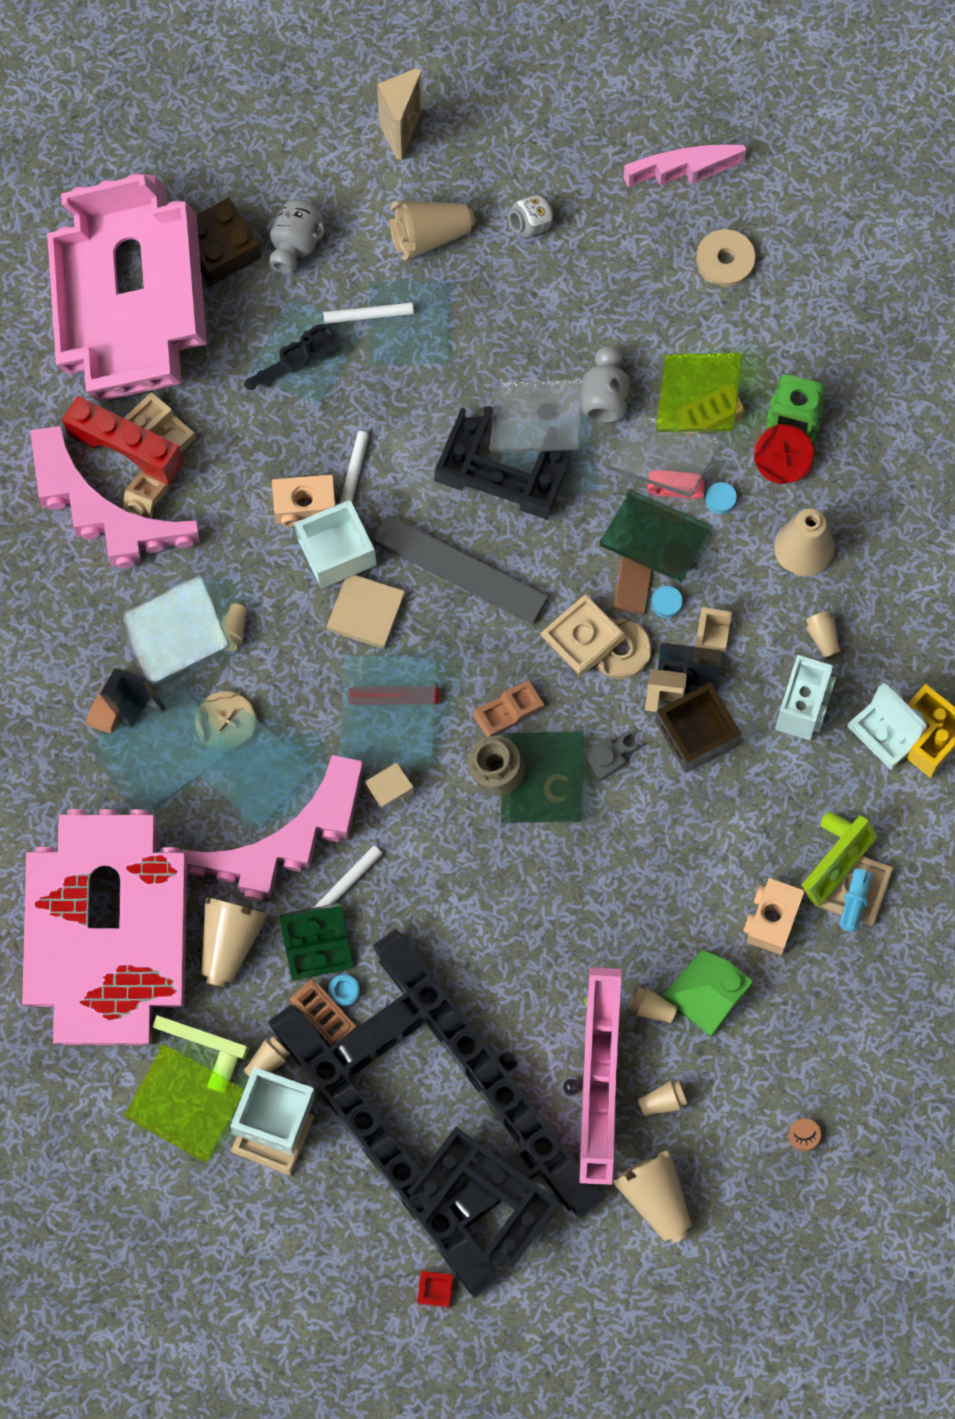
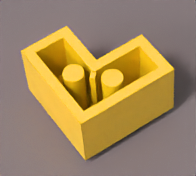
M925 684L907 704L911 709H916L923 715L927 725L924 734L911 747L907 760L931 778L955 751V707Z

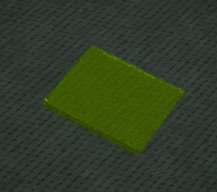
M742 353L666 354L656 432L734 431L743 360Z
M163 1043L128 1109L125 1110L124 1117L206 1163L210 1159V1155L242 1098L245 1089Z

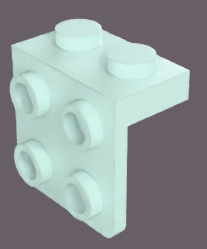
M883 683L878 687L871 704L852 719L847 727L891 770L909 754L911 747L924 734L927 725L923 715L918 710L911 709L903 701L901 693L896 688L889 687Z

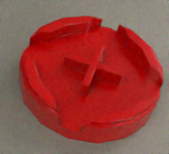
M776 424L767 428L758 436L754 445L753 459L757 470L767 480L776 484L796 482L809 472L814 461V452L810 438L801 428L791 424Z

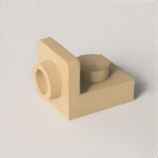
M141 471L125 490L123 510L152 519L154 506L167 492L168 485Z

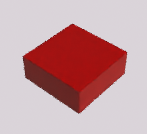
M421 1271L417 1305L449 1308L453 1274Z

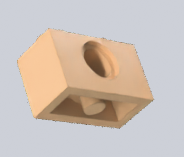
M332 475L272 480L276 524L282 523L283 526L293 527L295 522L335 506ZM303 498L312 501L310 505L304 507L297 504Z
M771 878L768 879L766 887L760 885L754 903L759 905L756 915L749 914L743 932L749 933L746 943L782 955L804 890ZM775 910L779 913L781 919L771 922L765 918L764 912Z

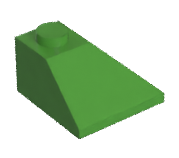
M702 949L664 993L662 998L676 1005L678 1011L709 1036H712L751 990L753 981L729 961Z

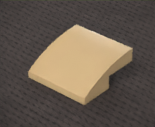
M152 392L124 417V419L179 445L181 452L197 438L195 432L174 416L172 409Z

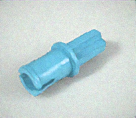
M853 870L848 894H845L843 897L846 902L839 925L845 931L855 932L858 929L863 907L868 905L866 897L873 874L868 872L865 875L867 870Z

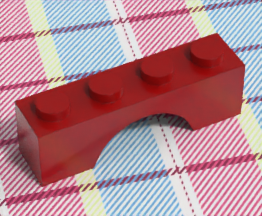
M79 396L75 398L61 419L69 437L91 448L97 445L111 448L131 460L144 474L170 486L185 463L179 445Z

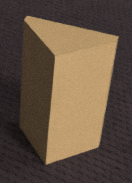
M416 68L377 84L379 125L396 159L399 160L403 159L422 112L421 70Z

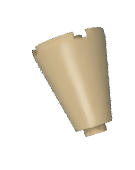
M399 200L393 202L390 206V211L395 210V218L390 219L391 235L397 252L403 250L404 255L401 256L403 260L415 258L471 232V226L475 225L474 213L465 204Z
M805 509L779 530L775 538V556L784 569L786 568L797 576H813L823 572L831 563L835 553V542L823 514L815 509Z
M206 898L201 975L207 976L206 983L224 987L225 982H233L266 921V913L253 909L249 910L243 906L221 900Z
M669 1149L657 1153V1158L653 1160L652 1158L649 1160L647 1158L618 1175V1178H614L613 1182L663 1241L670 1239L672 1243H676L689 1235L687 1229L692 1224L673 1157Z

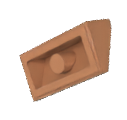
M624 547L614 610L644 614L654 556L630 547Z

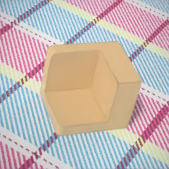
M702 607L695 647L725 652L732 612Z
M650 669L645 711L657 712L659 700L673 702L683 697L687 673Z
M397 762L365 781L366 791L368 794L372 793L380 807H385L398 798H401L404 802L414 796L413 786Z

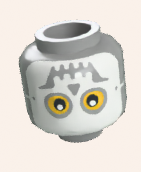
M535 195L517 200L511 207L508 221L514 232L522 237H532L550 229L554 212L552 206L544 198Z

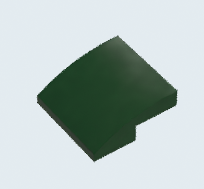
M340 902L279 915L292 981L354 968Z

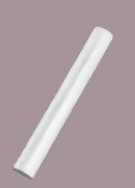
M410 302L323 312L324 323L413 314V304Z
M358 431L339 504L348 500L353 501L369 439L367 432Z
M373 845L313 908L334 904L382 855V852Z

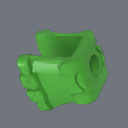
M782 375L776 393L773 395L770 403L766 429L778 424L780 416L807 422L806 435L810 438L813 445L815 437H817L823 417L826 386L816 381L791 375ZM795 392H802L807 396L808 401L802 406H797L791 402L790 396Z

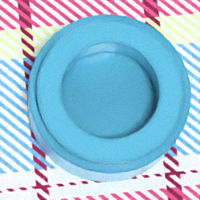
M718 482L710 486L706 494L707 507L716 514L730 512L734 508L737 498L734 488L724 482Z
M671 586L658 588L652 596V609L655 614L662 618L676 616L682 607L680 592Z
M346 974L336 976L329 984V997L339 1007L352 1006L360 996L358 981Z

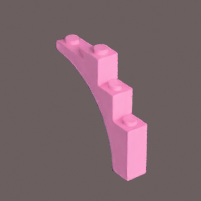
M60 426L30 430L38 495L42 508L47 507L50 510H58L64 508L65 504H71L76 537L82 536L84 539H94L99 537L101 533H105L111 566H117L120 569L133 567L135 563L141 562L140 551L142 550L148 553H156L162 551L163 547L176 546L183 549L200 542L196 521L169 522L148 519L127 512L104 499L88 485L75 468L66 450Z
M332 755L325 777L312 800L286 826L257 843L227 851L199 852L182 850V853H185L188 857L187 874L196 877H204L205 873L217 875V880L226 883H235V879L239 880L238 888L240 893H244V898L253 901H262L263 897L271 899L279 863L283 864V868L300 872L302 868L310 869L317 834H322L323 839L332 842H340V838L348 840L364 771L363 761Z
M589 967L580 1140V1183L612 1185L622 969Z

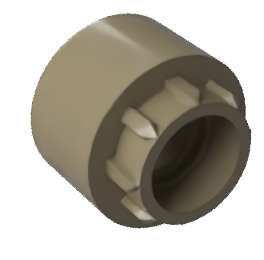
M489 736L477 742L470 751L468 757L469 772L484 792L494 796H503L512 793L522 784L526 775V763L516 745L509 739L502 736ZM504 761L503 766L497 771L490 770L494 762Z

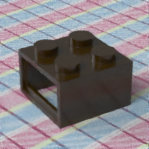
M229 197L197 215L201 273L210 286L261 258L259 241Z
M711 682L658 709L656 712L655 722L685 773L740 744L742 733Z

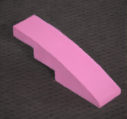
M707 145L664 152L624 165L623 178L628 187L654 176L660 186L687 175L691 184H694L744 163L746 148L744 145Z

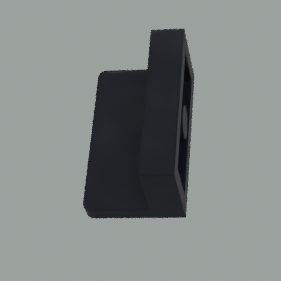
M661 643L658 670L687 673L685 690L694 691L711 682L717 691L722 651Z
M114 668L100 692V695L122 725L133 728L144 707L160 713H164L166 706L145 678Z

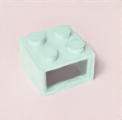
M351 500L294 523L297 540L321 589L377 566L375 550Z
M797 655L775 730L807 740H811L813 731L820 732L836 677L830 676L833 665ZM802 687H807L810 689L811 695L809 697H802L799 690ZM803 702L806 708L800 711L796 708V703Z
M253 1067L230 1126L232 1133L293 1156L315 1099L314 1088Z

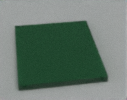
M630 489L606 533L600 539L599 546L682 583L705 539L711 533L712 526Z
M580 731L503 733V737L512 741L523 756L526 763V775L522 784L515 791L502 796L501 823L582 822L584 733Z

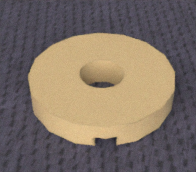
M721 229L713 231L703 238L698 246L696 264L699 273L706 281L712 284L713 282L720 284L721 287H732L748 279L754 268L756 254L753 244L745 235L735 230ZM727 252L734 257V260L729 264H723L718 260V255Z
M621 618L612 620L625 633L626 638L622 642L629 646L630 651L626 655L620 656L611 650L595 666L600 672L611 678L626 679L634 677L644 670L650 660L652 646L649 635L637 623L634 624L627 619Z

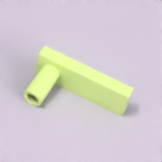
M158 1015L153 1024V1028L220 1051L207 1087L226 1093L237 1059L246 1060L249 1047Z

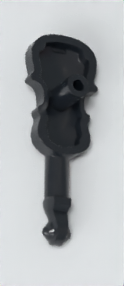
M317 324L309 331H304L300 338L301 341H293L290 345L280 349L279 362L263 371H258L257 375L247 378L244 383L247 390H255L257 385L266 384L286 371L298 372L315 359L325 360L326 357L336 354L340 349L338 335L326 324Z

